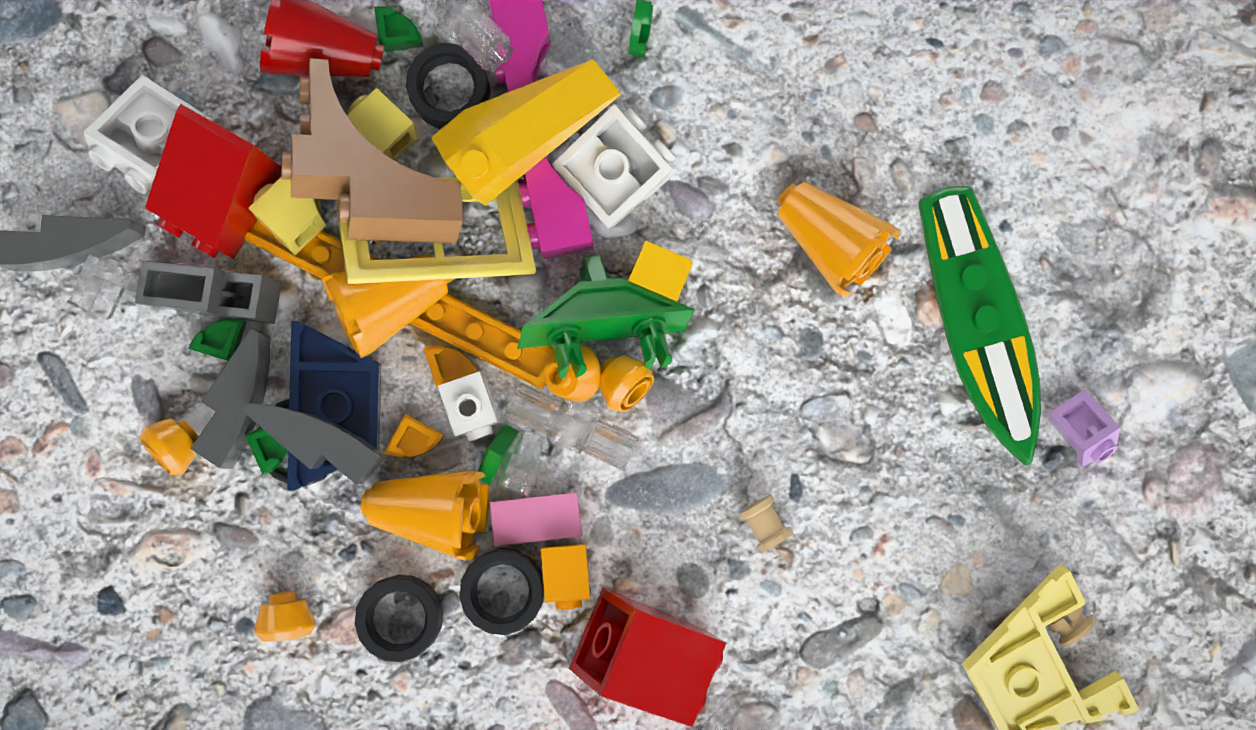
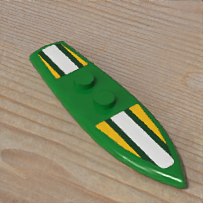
M970 186L941 188L921 198L918 206L933 285L947 342L958 375L970 401L983 422L1013 456L1023 465L1029 466L1033 461L1039 436L1041 390L1036 354L1028 324L1005 262L973 189Z

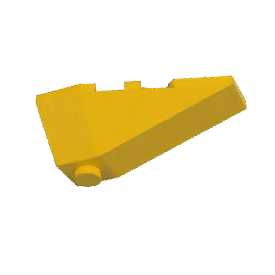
M591 59L467 108L434 134L431 139L445 163L470 195L486 206L617 99L621 93L596 61Z

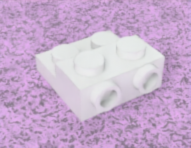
M141 75L84 131V135L89 148L88 154L95 164L106 171H110L113 167L125 173L124 177L132 188L142 194H146L151 190L175 112L179 105L182 104L211 121L213 119Z
M615 104L551 164L573 190L584 199V202L608 229L614 228L642 200L646 201L677 172L671 165L676 159L674 154L660 139L654 144L649 141L642 133L647 125L631 107L623 112Z

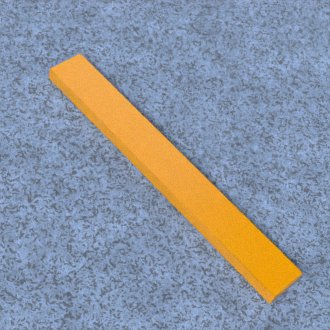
M258 220L251 232H248L245 236V241L320 279L330 273L345 270L342 241L322 230L296 255L286 248ZM370 255V260H379ZM446 294L410 322V324L541 390L546 385L544 368L548 359L554 354L552 346L517 349L521 330L449 294Z

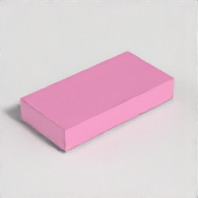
M577 492L490 502L494 546L582 536Z

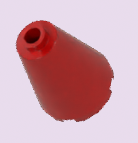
M271 0L263 34L266 35V47H269V51L261 49L260 72L268 75L308 76L310 59L328 60L330 76L369 77L371 69L380 71L385 46L377 44V34L311 0Z

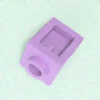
M1085 389L1049 413V421L1077 451L1076 461L1081 467L1086 466L1093 460L1097 464L1101 463L1117 450L1116 444L1118 443L1120 427Z

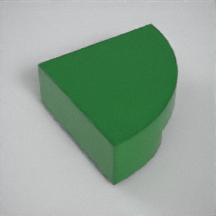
M636 1L629 42V55L643 57V54H646L653 19V5L650 1Z
M374 7L378 40L380 45L385 46L384 52L424 47L417 27L409 18L390 7Z
M233 318L215 322L204 330L199 331L192 339L188 349L229 361L240 345L247 322Z
M507 424L501 428L487 448L477 471L483 472L485 477L479 479L480 481L489 486L491 485L520 431Z
M263 428L245 435L262 475H267L274 471L288 455V450Z

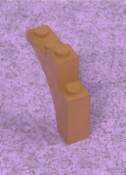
M310 59L308 77L300 76L299 103L308 104V114H300V134H292L291 152H282L281 177L282 180H291V198L339 200L338 219L339 222H347V240L457 243L463 223L461 182L435 178L417 172L398 163L373 146L356 129L342 109L333 89L328 60Z

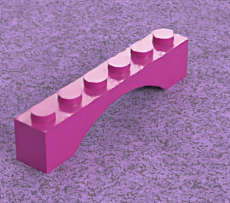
M489 0L492 15L486 16L484 19L489 42L498 41L500 56L493 58L498 84L506 82L508 92L536 82L541 64L551 46L543 1ZM544 157L525 173L526 181L518 182L523 207L532 206L535 222L527 224L532 249L540 248L543 259L594 249L584 199L566 185L551 167L547 158Z

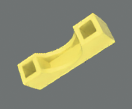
M377 88L368 96L362 95L357 98L349 108L347 117L356 129L373 146L393 160L397 159L418 138L414 122ZM282 177L274 184H267L261 188L254 197V203L249 207L258 221L294 255L326 226L320 209V199L291 198V180H282Z

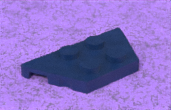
M291 321L289 409L312 414L335 423L363 438L380 450L381 363L368 356L360 358L359 353H356L354 349L299 321ZM288 451L287 491L301 489L338 471V469L327 459L319 468L309 469Z

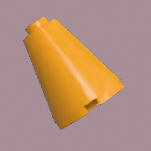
M803 182L798 186L794 183L789 185L777 201V204L780 206L778 210L779 218L834 292L841 298L852 294L846 287L853 281L861 286L885 260L892 250L886 244L890 236L892 235L897 240L900 236V230L893 224L807 182Z
M428 253V254H423V255H418V256H413V257H408V258H403V259L433 258V257H432V255H431L430 253ZM346 270L330 273L321 278L329 300H335L333 304L337 311L338 320L356 353H359L360 358L371 354L448 293L446 284L452 282V279L347 284Z
M473 470L377 481L373 483L370 489L364 492L361 501V512L366 516L367 522L371 526L454 558L472 560L481 545L473 544L477 532L485 533L487 527L489 487L488 484H480L479 479L485 477L484 473Z

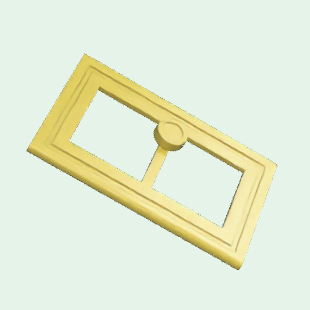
M457 177L440 178L449 181H459ZM518 180L492 200L497 202L507 254L445 257L443 244L432 242L435 255L433 258L370 260L368 241L347 240V222H339L347 284L535 274L536 267ZM461 183L462 202L477 201Z

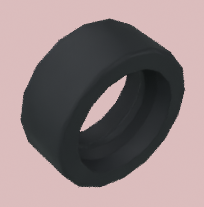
M440 43L427 47L414 58L407 71L406 90L413 108L424 122L437 129H442L463 110L489 100L491 87L483 63L473 51L459 44ZM447 63L458 64L464 67L472 76L474 83L473 94L469 102L460 109L440 111L431 106L426 100L423 91L424 80L428 73L437 66Z
M505 548L486 552L472 562L461 579L459 593L463 612L472 624L488 634L508 635L524 629L537 616L544 603L545 596L543 575L533 559L518 550ZM494 566H512L518 569L527 580L529 587L528 600L523 609L515 615L495 617L486 612L479 603L477 596L478 582L482 574Z
M398 574L376 582L364 592L356 607L354 625L359 641L370 654L383 661L404 662L418 657L435 642L442 628L443 609L439 596L429 583L415 576ZM396 591L407 592L415 596L423 605L425 612V625L420 635L413 641L405 644H394L383 639L376 631L373 621L374 610L378 602L387 594Z

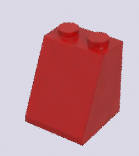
M180 104L175 112L145 209L160 217L156 223L157 226L180 238L184 231L195 237L191 245L215 259L218 252H221L234 259L245 242L246 234L251 232L258 220L249 209L254 203L255 195L265 185L274 184L281 178V166L252 143Z
M602 587L569 670L603 698L693 727L697 715L705 706L706 693L714 673L722 664L723 651L727 643L707 630Z

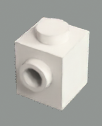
M479 371L438 386L454 436H467L468 442H472L494 434L491 426L501 422L483 373Z

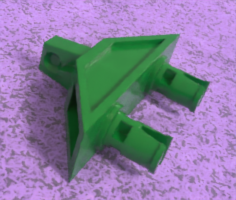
M586 256L583 257V265L579 270L581 280L576 281L574 287L523 326L517 349L553 345L558 375L560 378L565 379L570 365L576 378L582 376L587 371L580 342L638 337L645 368L651 370L657 358L662 369L670 365L673 360L664 334L685 332L695 309L623 278H607L601 257Z

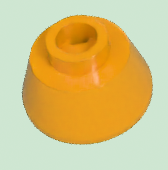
M581 343L584 363L587 366L585 374L576 378L570 365L566 378H560L555 353L548 359L544 368L545 382L550 391L572 402H583L590 399L596 393L601 379V368L596 355L589 347Z
M622 355L618 358L612 356L600 367L601 379L599 389L607 407L612 411L624 412L634 407L648 393L654 382L653 369L645 368L643 361L628 355Z
M169 418L144 426L139 439L151 457L169 475H182L197 454L191 448L199 436L185 420L182 419L176 423L173 419Z
M296 591L269 594V602L260 605L254 633L261 641H282L310 635L316 626V620L306 600L303 598L296 599Z

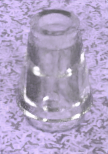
M520 430L518 437L495 474L499 477L496 484L497 488L525 498H529L532 489H537L543 450L542 445L545 440L543 436L528 430Z

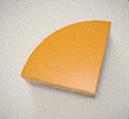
M440 345L423 348L437 389L439 385L478 372L468 357L453 348Z
M405 414L384 452L396 457L409 458L420 456L434 449L443 440L445 435Z

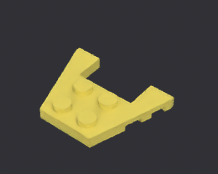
M1063 564L1056 567L962 663L997 730H1060V724L1082 719L1087 724L1102 720V715L1120 711L1123 715H1127L1139 710L1124 678L1116 671L1077 692L1045 629L1047 625L1086 604L1070 570Z

